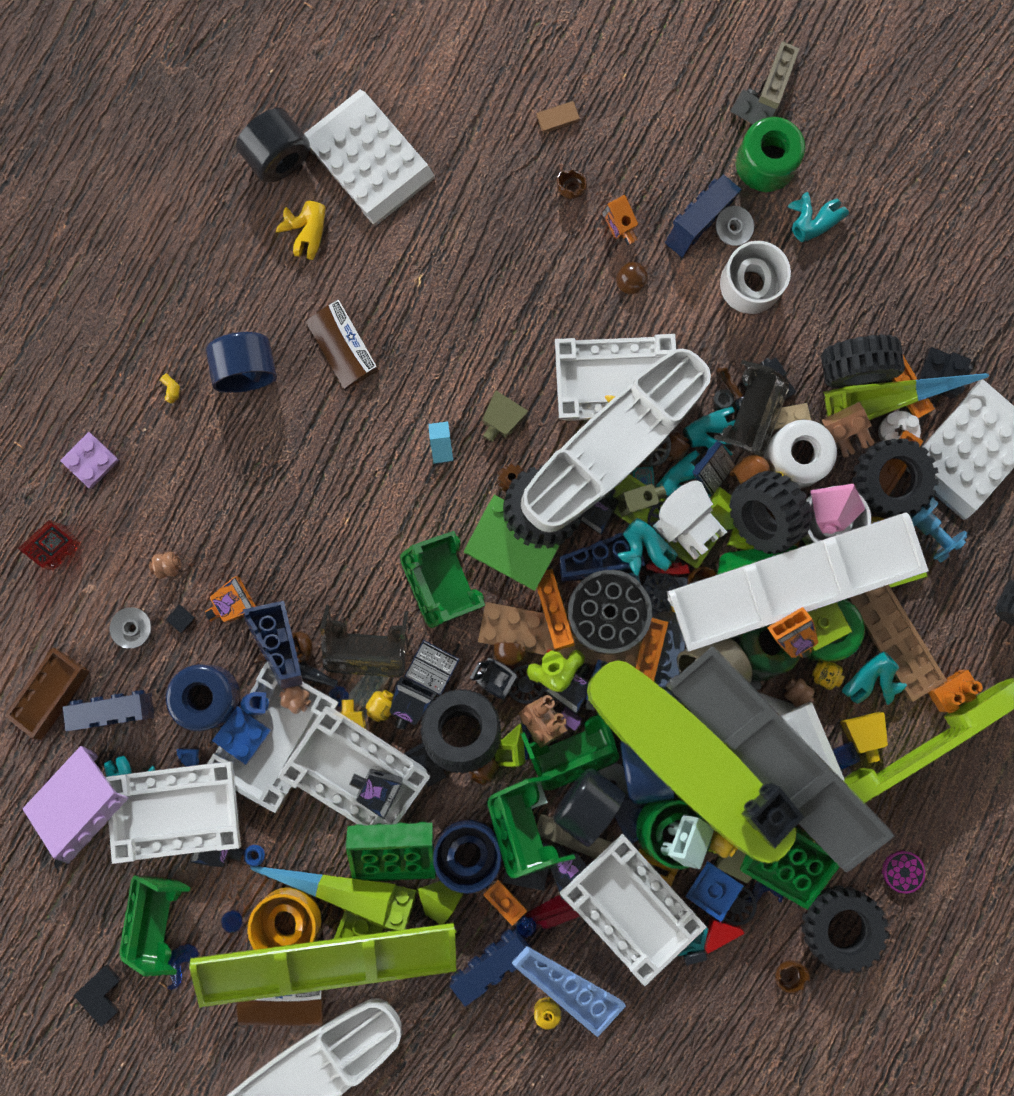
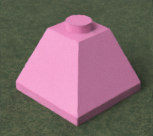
M854 484L811 490L816 522L822 533L832 534L844 531L865 510V506Z

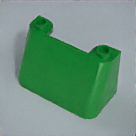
M454 531L413 544L400 555L402 567L429 628H435L486 606L483 594L476 589L471 590L456 555L461 542Z

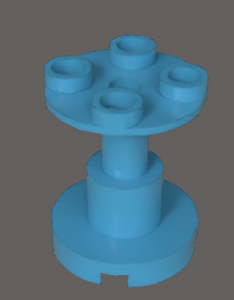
M930 497V503L926 507H921L920 512L910 514L913 526H917L925 535L930 534L942 546L933 557L934 560H938L941 563L949 557L951 550L954 548L958 550L966 543L967 532L963 531L951 538L939 526L941 521L932 513L938 502L933 497Z

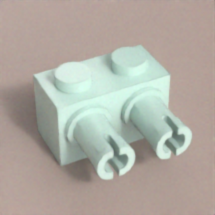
M683 815L680 823L673 822L670 824L674 828L669 827L668 832L671 836H675L673 843L664 842L663 846L667 848L661 847V852L683 866L700 869L714 830L700 818Z

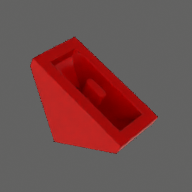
M710 916L704 949L707 953H710L745 933L739 925H732L724 920L720 922Z

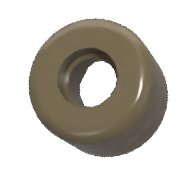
M732 638L692 651H688L686 648L677 656V667L681 674L713 646L749 683L752 681L753 673L749 659Z

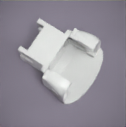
M691 481L674 491L660 508V520L653 525V528L669 543L671 541L674 543L678 541L694 560L700 556L698 552L702 555L708 550L704 545L707 540L711 539L712 542H715L718 539L715 533L720 537L727 533L710 513L713 503L702 482Z

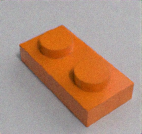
M499 879L483 893L485 898L512 926L527 912L523 904Z

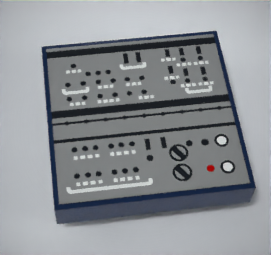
M716 441L708 449L704 458L696 464L692 473L699 482H702L707 494L713 496L736 464L723 444Z
M423 640L405 677L441 695L460 659Z

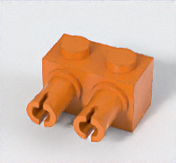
M959 670L947 677L946 682L934 688L928 694L939 712L953 713L960 708L959 705L963 702L968 703L976 699V694L982 691V684L974 680L969 670Z

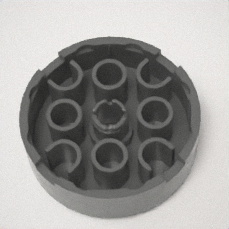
M603 570L589 575L577 585L568 602L567 618L573 635L583 646L597 653L615 654L632 648L643 639L651 624L652 605L648 593L633 576L617 570ZM607 606L615 610L614 617L608 618L604 614Z

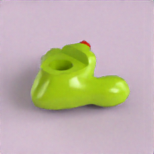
M551 649L547 650L542 659V666L536 663L530 664L527 668V676L530 680L540 682L550 690L563 692L570 685L576 671L583 665L585 656L580 650H573L568 655V658L565 659L560 652Z

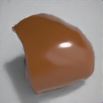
M758 455L747 456L731 470L730 476L736 475L738 481L742 484L759 472L770 471L769 463L765 458Z

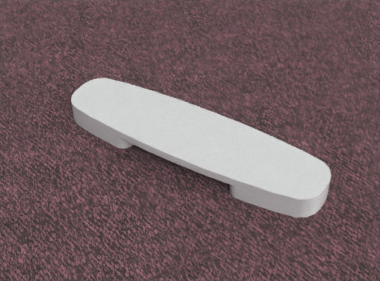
M676 349L640 373L631 385L593 416L538 471L524 490L521 508L526 518L541 531H559L577 519L621 483L663 442L695 405L710 383L711 374L706 363L690 350Z
M379 998L369 999L337 1016L293 1044L252 1074L227 1096H341L350 1087L356 1086L363 1081L398 1047L402 1035L401 1020L387 1001Z

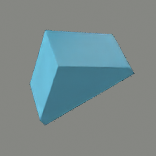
M449 423L428 424L433 463L453 461Z

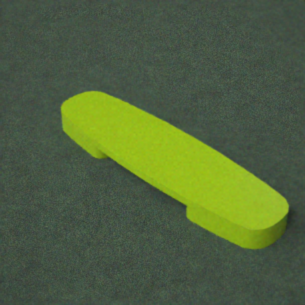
M613 661L598 670L588 683L587 694L589 701L620 740L628 744L671 790L705 819L713 830L752 859L771 863L778 861L788 852L795 841V828L776 848H773L741 814L745 810V803L749 800H754L760 794L759 789L763 784L711 730L669 693L629 663Z
M1014 678L1004 680L978 694L977 698L973 701L960 705L957 711L944 715L950 728L878 773L874 769L860 768L844 777V782L865 803L907 778L1014 709Z

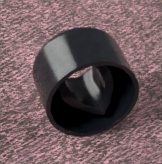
M273 108L258 115L242 130L236 142V149L260 180L273 183L288 177L301 166L310 151V142L284 109Z
M589 768L578 777L561 800L553 815L554 823L584 846L589 847L609 825L619 810L626 792L595 769Z

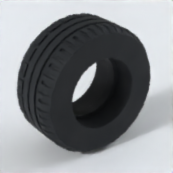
M459 689L445 692L444 695L441 694L439 695L440 697L435 698V701L433 700L425 710L426 712L423 714L421 736L425 750L430 759L437 766L446 769V771H451L452 773L477 771L491 761L499 748L501 724L498 712L485 696H481L480 693ZM456 716H469L479 722L481 734L469 746L453 747L442 738L444 725Z

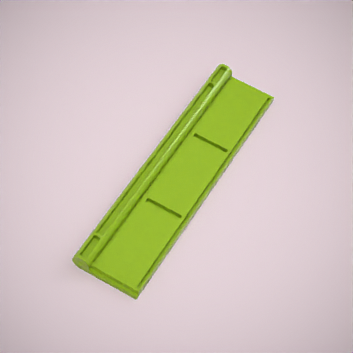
M450 923L191 958L189 969L199 1007L456 972V930L454 929V924Z

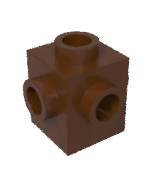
M512 463L508 467L506 465L502 467L497 473L499 475V488L507 493L512 482L508 479V476L513 474L517 479L518 474L524 470L519 465L515 467Z

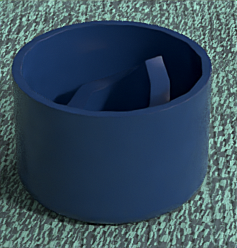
M236 332L226 334L212 340L206 347L212 386L218 392L240 393L266 387L277 379L270 341L261 333Z
M198 664L182 669L172 678L166 692V706L170 716L178 725L191 731H205L223 726L235 708L240 704V689L236 679L229 671L216 665ZM199 685L207 686L213 694L212 703L205 710L200 709L193 699V691Z
M621 741L622 759L630 801L633 804L675 799L674 791L642 761L628 744Z
M460 820L448 826L440 835L433 855L434 868L439 879L448 888L460 893H474L487 887L495 879L501 862V851L495 833L487 825L476 820ZM464 843H475L481 851L479 861L472 866L461 865L455 857L456 849Z

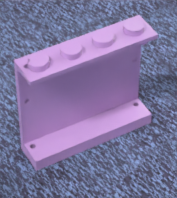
M80 746L23 808V811L52 857L65 863H70L82 848L128 799L126 796L115 792L94 761L98 758L97 754L83 746Z

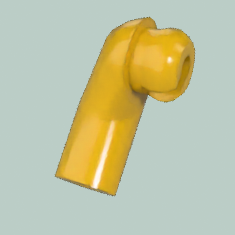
M164 374L160 381L167 387L165 400L172 404L179 398L180 386L168 374Z

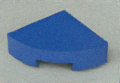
M177 749V756L186 767L199 765V749Z

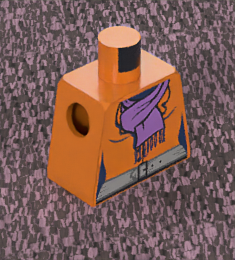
M623 195L608 203L601 214L614 237L619 239L623 236L627 246L638 241L633 231L638 226V222L626 196Z
M235 576L210 596L214 606L206 610L205 615L210 622L221 617L223 622L229 623L243 618V609L256 607L241 579Z
M804 607L767 627L777 643L791 658H795L798 655L803 658L808 657L812 652L811 648L818 644L814 622Z

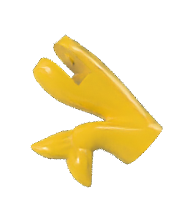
M306 201L300 215L297 217L285 207L283 211L284 221L277 226L276 233L305 226L295 240L293 247L294 256L301 257L304 244L307 243L309 244L307 259L313 260L315 258L324 227L326 207L323 204Z

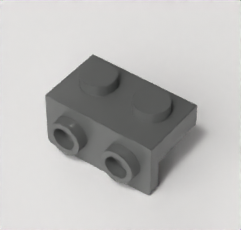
M748 88L747 91L745 89L741 91L731 112L754 124L763 118L772 117L777 109L758 102L759 98L757 96L759 93Z

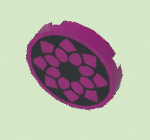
M896 851L887 856L883 863L882 874L887 885L899 893L915 892L925 880L926 871L923 862L918 856L909 851Z

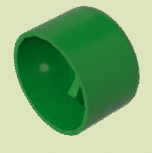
M766 117L755 122L746 132L736 154V170L741 180L750 188L761 192H772L786 186L793 178L805 155V140L801 131L794 123L781 117ZM773 145L782 148L784 155L779 159H773L766 156L762 149Z
M846 599L836 602L852 632L816 651H813L811 648L812 652L807 657L808 659L820 662L840 661L850 657L858 650L864 639L865 625L860 611L854 604Z
M674 796L675 799L648 802L641 810L636 824L637 838L641 847L649 856L669 868H689L683 866L670 856L662 854L661 847L667 848L663 846V843L666 842L662 835L663 829L676 820L681 822L683 815L697 817L708 825L709 823L680 797ZM710 840V843H709V846H708V848H707L706 853H707L708 850H709V847H710V844H711V840Z

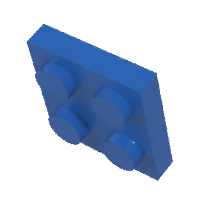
M237 706L212 741L247 765L272 730L252 715L246 714L242 708Z
M708 861L685 897L722 922L744 885Z

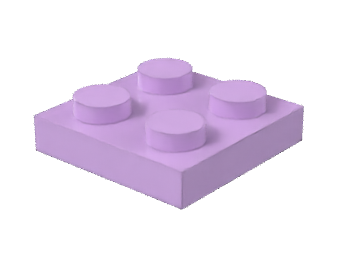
M88 432L60 461L88 488L92 489L115 466L119 459L94 435Z

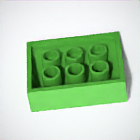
M494 495L463 553L535 591L559 546L554 544L553 548L547 549L546 545H542L541 549L535 548V544L532 543L529 546L523 544L524 540L522 538L517 540L514 537L515 532L513 530L509 531L507 528L508 522L504 521V499Z

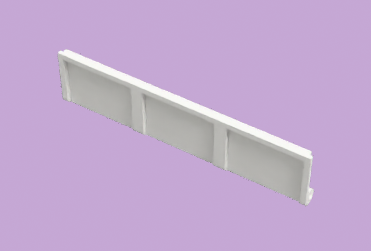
M903 513L668 591L667 595L668 601L674 608L687 650L692 651L775 623L801 607H804L808 612L927 572L928 568L911 517L908 513Z

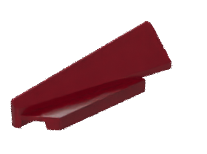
M560 894L526 913L531 931L543 927V929L550 928L580 917V914L565 899L562 900Z

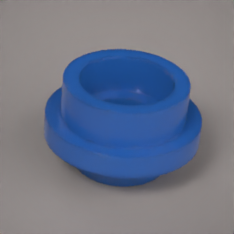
M251 845L245 850L244 860L248 865L258 866L264 861L265 851L261 846ZM253 851L258 853L257 859L251 856Z

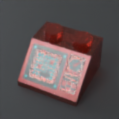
M48 520L18 549L40 567L51 570L58 567L66 555L72 554L77 549L76 546L80 541L65 525Z

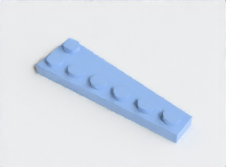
M528 946L512 962L515 968L597 1037L626 1007L619 998Z

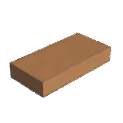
M573 101L538 112L536 115L543 134L579 122L580 120Z

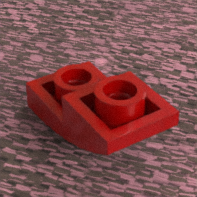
M651 560L648 561L649 564L644 566L645 571L653 574L666 573L671 576H679L690 573L688 565L682 566V562L672 564L667 571L657 567Z

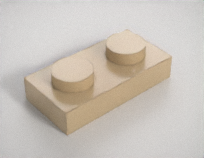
M807 403L767 411L771 431L780 430L793 421L811 420Z

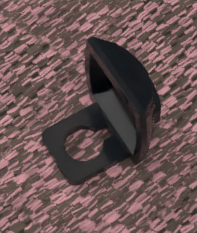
M489 657L486 661L478 662L470 676V680H476L486 691L505 700L517 678V675L510 668Z

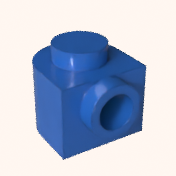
M252 692L245 695L241 700L242 710L249 715L265 714L269 706L266 692Z

